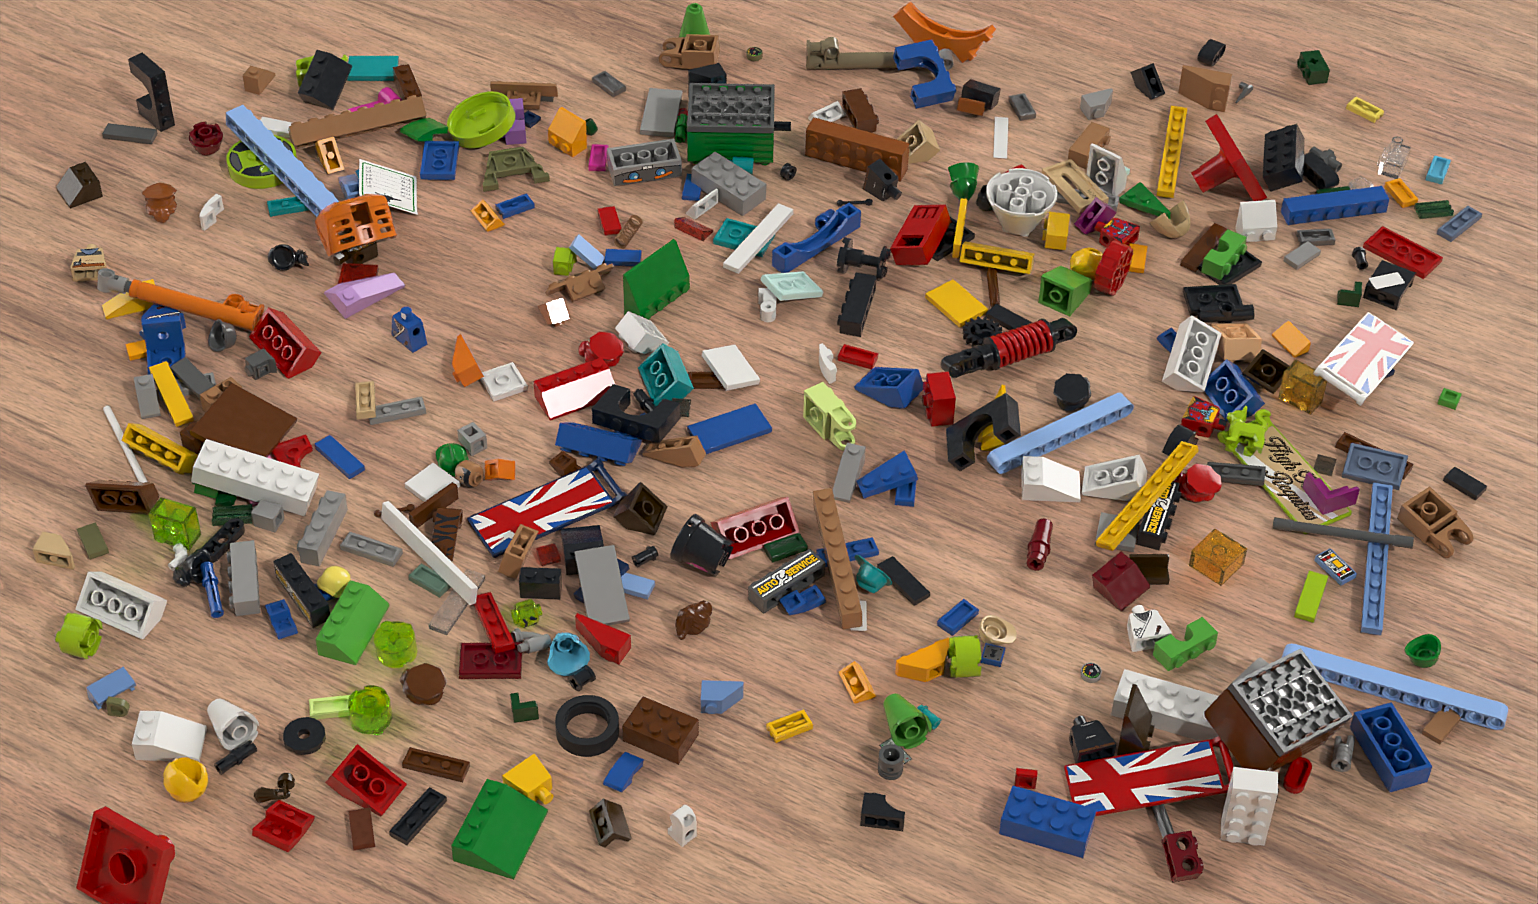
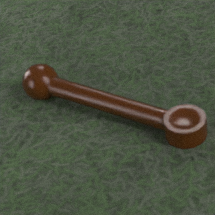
M408 504L407 507L396 509L400 512H411L415 509V506ZM374 511L375 517H380L382 515V511Z

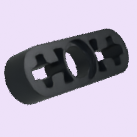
M239 518L230 519L202 547L210 553L212 563L218 561L230 549V543H235L245 533L244 522ZM222 538L228 539L225 543L218 542Z

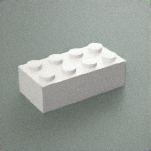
M1233 767L1221 818L1222 841L1265 845L1278 795V772Z

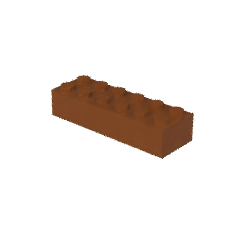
M813 117L806 128L805 156L867 172L869 165L881 159L898 176V181L901 182L908 170L910 143Z

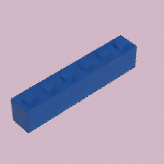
M1382 186L1283 198L1281 213L1287 225L1385 213L1387 212L1390 199Z

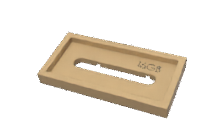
M1071 159L1042 169V174L1049 178L1052 185L1056 186L1057 191L1078 213L1084 212L1095 197L1108 204L1109 198ZM1062 176H1067L1073 181V184L1088 199H1083Z

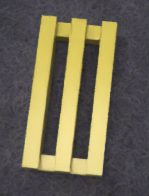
M1355 97L1346 106L1347 110L1373 123L1384 114V110L1358 97Z

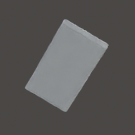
M649 88L640 135L674 137L683 95L682 90Z
M610 545L575 551L574 555L587 617L606 625L629 622L630 618L615 546Z

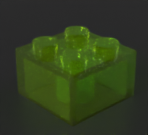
M160 497L149 512L154 539L160 543L172 546L181 543L190 551L201 535L196 507Z

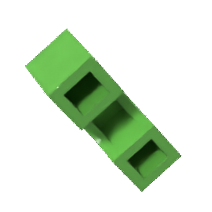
M1227 229L1219 240L1218 251L1211 249L1205 256L1201 272L1219 280L1225 274L1228 275L1233 264L1236 265L1241 254L1244 255L1246 252L1247 237Z
M1201 617L1186 626L1184 636L1186 641H1179L1170 634L1155 642L1153 656L1167 671L1179 668L1188 660L1197 658L1207 650H1212L1216 646L1218 632Z

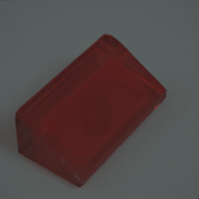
M679 217L674 220L675 229L701 241H704L713 233V229L689 218Z

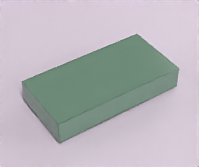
M422 563L408 575L409 581L439 598L451 588L441 576Z

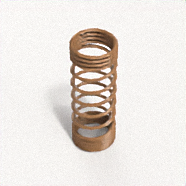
M631 215L615 237L614 243L617 247L626 248L634 234L641 227L643 221L638 215ZM632 218L638 220L640 224L633 223ZM617 238H619L621 242L625 243V245L620 244Z

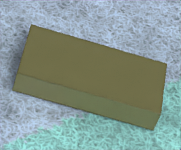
M96 522L77 529L90 560L109 553Z

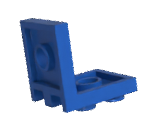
M180 315L142 319L147 349L148 375L151 374L149 370L151 366L167 361L171 363L170 367L186 357Z

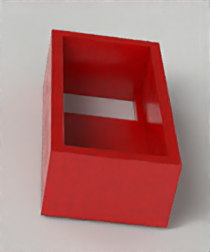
M946 205L913 206L890 247L896 265L929 264L951 223ZM914 238H923L919 246H910Z

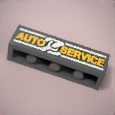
M808 549L748 586V600L764 614L781 603L779 599L795 590L800 592L824 577L826 562L811 549Z

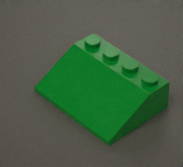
M672 239L623 274L624 315L629 311L649 320L653 315L663 310L664 307L674 302L679 296L690 289V275L675 239Z
M486 779L451 845L453 861L514 880L548 813V809L507 784Z

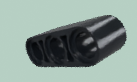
M1313 152L1304 154L1303 175L1319 190L1339 185L1338 174Z

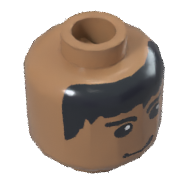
M464 460L455 468V478L468 488L478 486L483 480V468L471 460Z

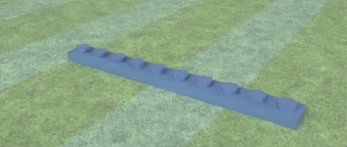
M1373 482L1368 532L1389 534L1392 485ZM1368 542L1361 620V632L1382 634L1389 544Z

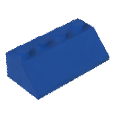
M563 422L559 424L555 445L560 446L562 451L572 452V450H576L582 456L589 457L592 454L597 456L596 459L602 461L612 459L615 460V464L625 466L626 463L633 462L642 439L575 422Z

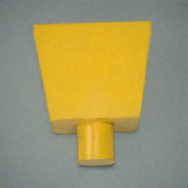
M532 754L502 775L503 784H507L535 802L540 800L546 805L554 797L550 792L552 790L551 775L535 754Z

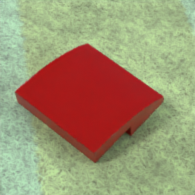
M278 800L266 810L265 818L252 829V836L289 852L307 832L315 816Z

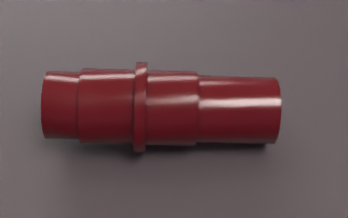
M1042 518L1037 520L1034 533L1027 545L1026 564L1029 569L1034 571L1043 569L1047 556L1051 551L1050 543L1053 523L1048 519Z

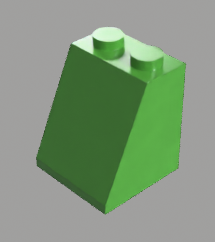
M1059 266L1041 276L1038 303L1070 317L1091 293L1092 279L1066 267Z

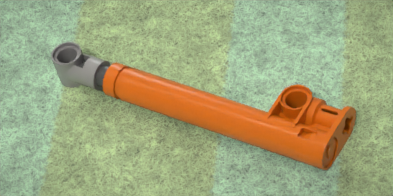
M108 268L98 271L97 289L101 292L109 293L115 291L122 294L127 292L133 298L215 321L221 319L223 322L250 331L254 330L264 313L263 304L259 306L249 304V301H245L244 297L239 294L229 295L224 303L221 304L136 279L131 282L129 278L115 275V272Z

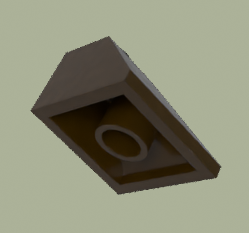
M1262 349L1242 372V375L1274 394L1294 368Z
M640 482L619 503L613 517L627 530L655 535L668 506Z

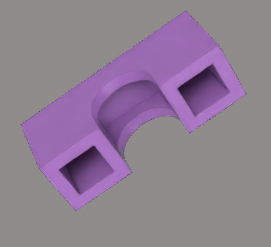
M523 98L509 99L515 111V121L511 129L502 138H506V145L527 143L525 120L522 119L524 118Z

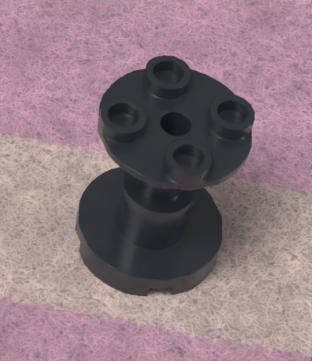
M844 237L842 242L845 245L840 247L837 258V267H840L837 270L838 273L845 274L849 266L861 268L862 265L877 268V281L886 277L888 267L885 265L886 260L890 258L891 249H887V246H884L880 257L866 255L864 250L853 248V239Z

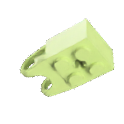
M824 382L804 390L803 417L824 440L828 438L840 450H845L846 445L841 443L843 440H848L851 444H855V438L851 430L856 428V419L846 408L844 402L834 394L833 390L830 387L828 388Z

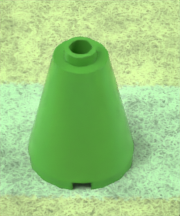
M692 3L687 6L679 38L686 37V34L710 35L701 5Z
M900 694L889 695L884 700L883 706L893 742L897 746H903L905 749L919 746L927 739L925 737L927 733L932 730L929 718Z

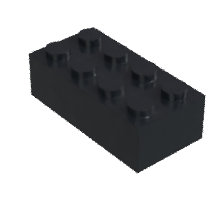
M1298 124L1288 125L1265 134L1263 179L1270 192L1303 182L1305 138Z

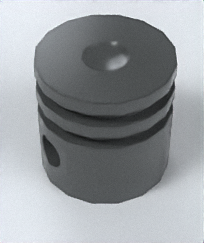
M893 744L883 746L879 751L878 773L886 780L898 779L903 773L904 751L899 746Z

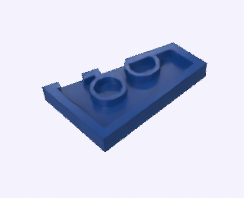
M904 450L856 482L864 499L917 481L918 477Z

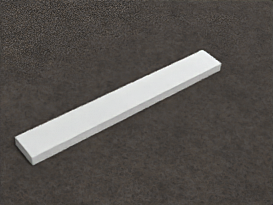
M389 501L382 503L381 519L469 605L475 604L478 587Z

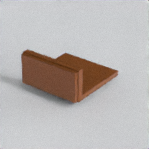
M959 97L957 111L983 116L985 102Z

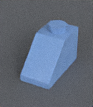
M702 680L701 713L722 714L743 698L744 682Z

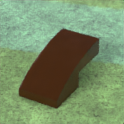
M561 451L549 461V464L561 477L581 469L577 465V460L564 451Z

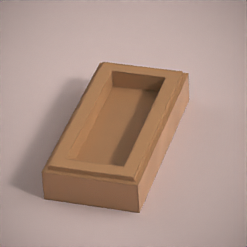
M1445 705L1442 706L1441 711L1437 712L1422 731V735L1439 745L1461 719L1460 715L1450 708L1449 711L1444 712Z

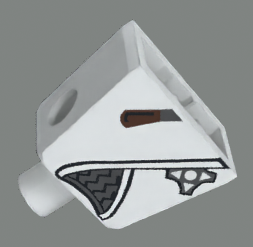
M1142 605L1132 608V613L1129 615L1127 623L1132 652L1154 649L1155 642L1172 633L1157 610L1145 611Z

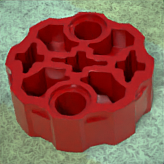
M1114 240L1105 249L1095 273L1094 288L1111 296L1116 295L1117 291L1122 287L1131 266L1133 256L1131 246Z

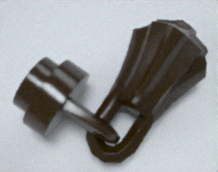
M282 773L277 781V786L281 789L258 788L254 792L256 801L263 803L270 800L289 798L291 794L289 789L295 786V778L290 773Z

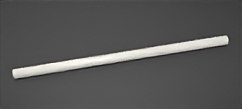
M105 406L103 411L138 481L142 483L148 482L130 445L121 441L124 433L111 407ZM157 501L154 513L159 523L166 522V517Z

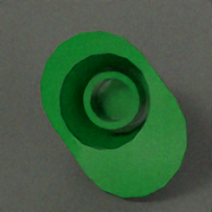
M456 443L444 444L436 451L438 466L452 477L455 476L456 466L464 460H469L465 448Z

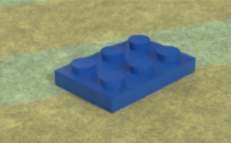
M425 141L420 179L455 180L460 147L459 141Z

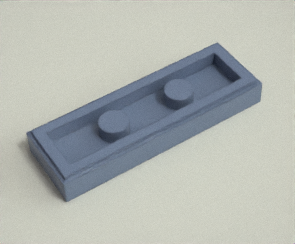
M1467 206L1442 225L1436 234L1452 242L1480 220L1482 213Z

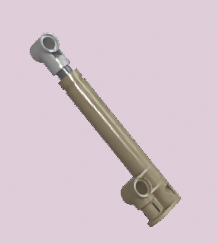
M828 37L820 42H810V40H807V70L897 68L893 59L894 52L840 53L839 42L835 37ZM941 49L938 54L944 60L945 69L950 70L954 65L952 52L949 49Z

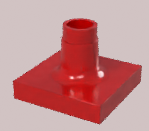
M1215 114L1207 119L1205 122L1217 140L1220 151L1216 156L1191 172L1201 191L1204 193L1231 178H1238L1253 201L1266 199L1265 192L1219 116Z
M106 806L93 812L76 889L102 904H161L170 863L175 857V846L167 836L155 835Z

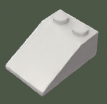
M1092 143L1090 145L1086 175L1105 194L1118 196L1125 189L1127 180L1122 157Z
M1140 455L1085 466L1082 494L1121 501L1131 500L1147 480V469Z
M1023 456L1021 469L1022 500L1081 501L1079 471L1044 457Z
M140 711L132 741L135 759L173 761L176 758L188 757L200 762L207 726L162 711Z

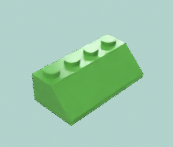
M350 580L316 638L318 655L357 665L388 610L389 603L369 585Z

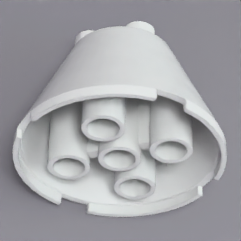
M1015 168L1009 169L1007 173L1001 174L999 172L994 175L987 184L986 195L1002 225V230L1006 233L1026 237L1029 236L1030 232L1036 228L1054 206L1057 200V189L1044 174L1030 169Z

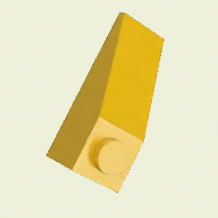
M153 279L143 281L155 285ZM126 292L110 299L102 305L105 318L110 319L148 310L154 303L130 297L129 293Z

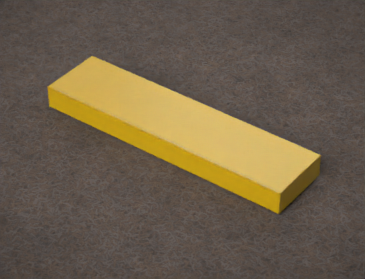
M963 198L960 200L952 258L960 257L968 201Z
M165 361L149 367L150 373L153 374L156 386L175 426L178 427L194 421V417L168 362Z

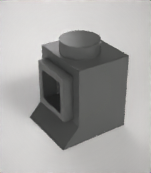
M264 348L245 358V371L249 377L252 376L255 380L269 373H277L275 359Z

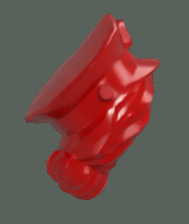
M599 331L590 337V342H581L578 353L580 356L585 357L586 362L602 357L608 367H613L619 363L620 357L624 353L623 342L614 333Z
M1198 463L1187 469L1186 473L1180 472L1173 481L1180 483L1179 491L1182 492L1181 495L1191 502L1210 501L1222 487L1221 476L1211 466Z

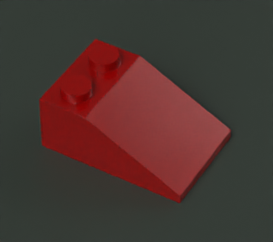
M358 744L325 782L342 797L363 808H370L371 812L380 817L407 786V783Z

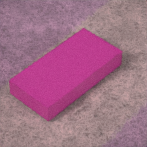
M591 145L589 171L606 172L607 148H609V145Z

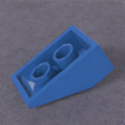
M874 367L854 388L889 407L902 409L907 407L923 390V381L918 369Z

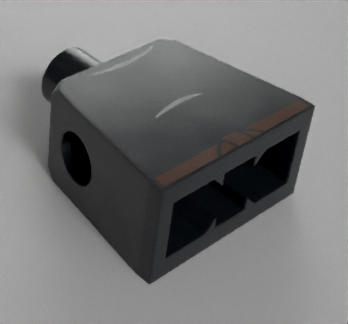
M881 159L868 166L863 190L881 201H885L890 197L898 200L902 195V192L896 188L898 176Z
M1078 716L1073 720L1074 726L1070 729L1069 742L1075 763L1114 757L1116 742L1100 721L1087 722L1084 716Z

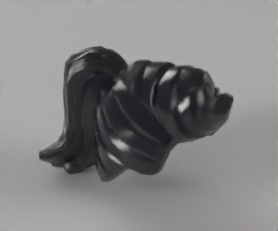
M286 244L276 245L268 253V262L280 271H287L299 263L309 266L306 251L304 252L301 249L295 251Z
M200 548L185 559L183 566L177 567L173 571L174 582L182 587L190 586L192 581L202 583L203 576L200 565L204 562H211L210 553L206 549Z

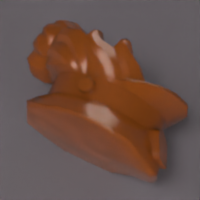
M156 183L148 186L142 192L146 197L145 201H147L146 211L157 222L165 223L169 220V216L175 213L177 203L174 200V194L177 190L172 185Z

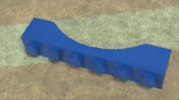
M847 203L836 210L830 220L811 237L797 243L785 242L773 249L772 266L781 273H788L860 228L861 210Z

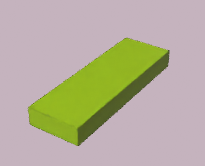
M1309 570L1295 611V618L1314 623L1328 580L1327 575Z

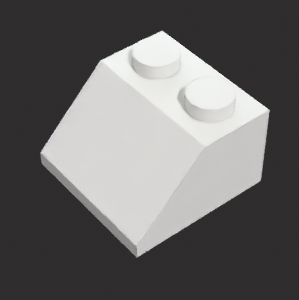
M1275 200L1240 202L1235 229L1238 234L1247 237L1246 242L1275 240L1277 231Z
M629 311L615 327L620 333L619 337L629 344L628 348L634 353L640 352L645 355L655 351L662 343L669 344L668 340L652 321Z

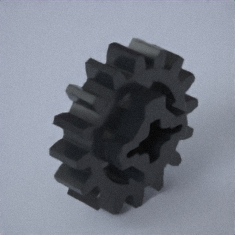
M979 316L977 320L971 318L970 322H966L965 326H963V339L966 340V344L971 343L973 348L975 345H981L984 337L1002 334V327H999V322L993 323L994 319L987 320V317L980 319Z

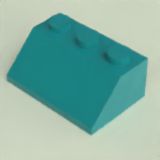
M664 343L638 367L649 396L654 400L655 406L663 398L674 402L682 401L694 389L679 352Z

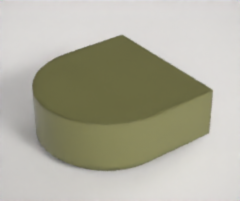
M108 696L106 701L108 715L116 717L126 716L130 708L129 703L124 699Z

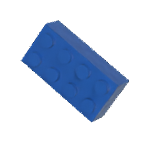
M1392 702L1354 712L1350 729L1389 793L1428 782L1432 765Z
M1012 786L1001 817L999 834L1084 858L1097 809Z

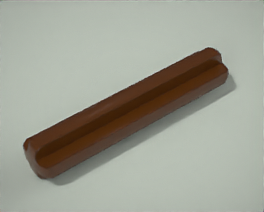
M988 267L990 306L993 307L995 304L1000 305L997 269Z

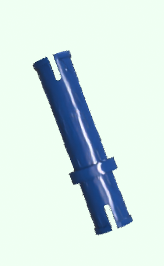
M204 562L200 565L203 576L202 585L206 589L211 617L219 618L224 615L217 586L219 583L218 578L215 576L213 563Z

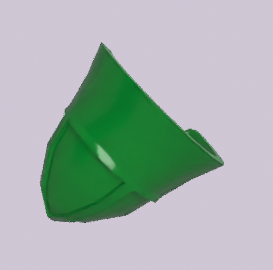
M970 162L949 166L948 170L952 180L950 188L953 194L959 200L963 198L969 201L976 190L979 166Z

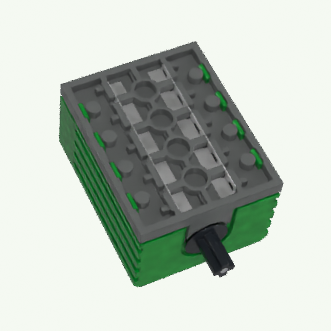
M690 83L687 120L688 162L698 164L712 153L717 152L728 160H732L733 157H749L754 159L753 163H760L764 166L773 163L774 131H791V122L774 121L775 85Z

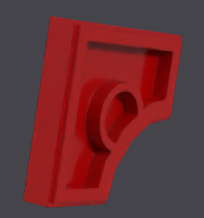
M305 434L279 443L272 451V455L276 461L301 468L302 459L307 454L313 452V448Z

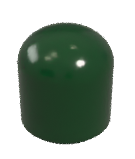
M592 118L586 119V134L589 136L594 135L598 131V127Z

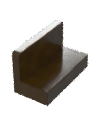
M1169 554L1129 555V558L1136 563L1149 585H1169Z
M602 799L589 810L600 846L607 847L616 838L628 842L632 839L621 805Z

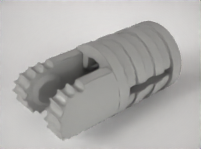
M1348 735L1346 744L1342 743L1341 736H1336L1331 766L1338 772H1346L1351 768L1355 742L1353 735Z

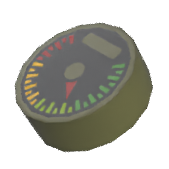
M750 47L746 51V57L750 61H759L763 57V51L759 47Z

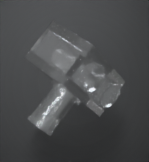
M1393 137L1389 146L1384 148L1383 154L1379 157L1377 166H1379L1378 174L1394 179L1399 178L1408 161L1411 147L1402 144L1403 139L1401 137Z

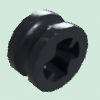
M786 163L782 167L780 175L789 181L795 176L797 168L790 163Z

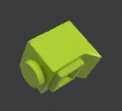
M556 247L553 258L554 275L569 276V272H572L573 264L577 262V255L570 248Z

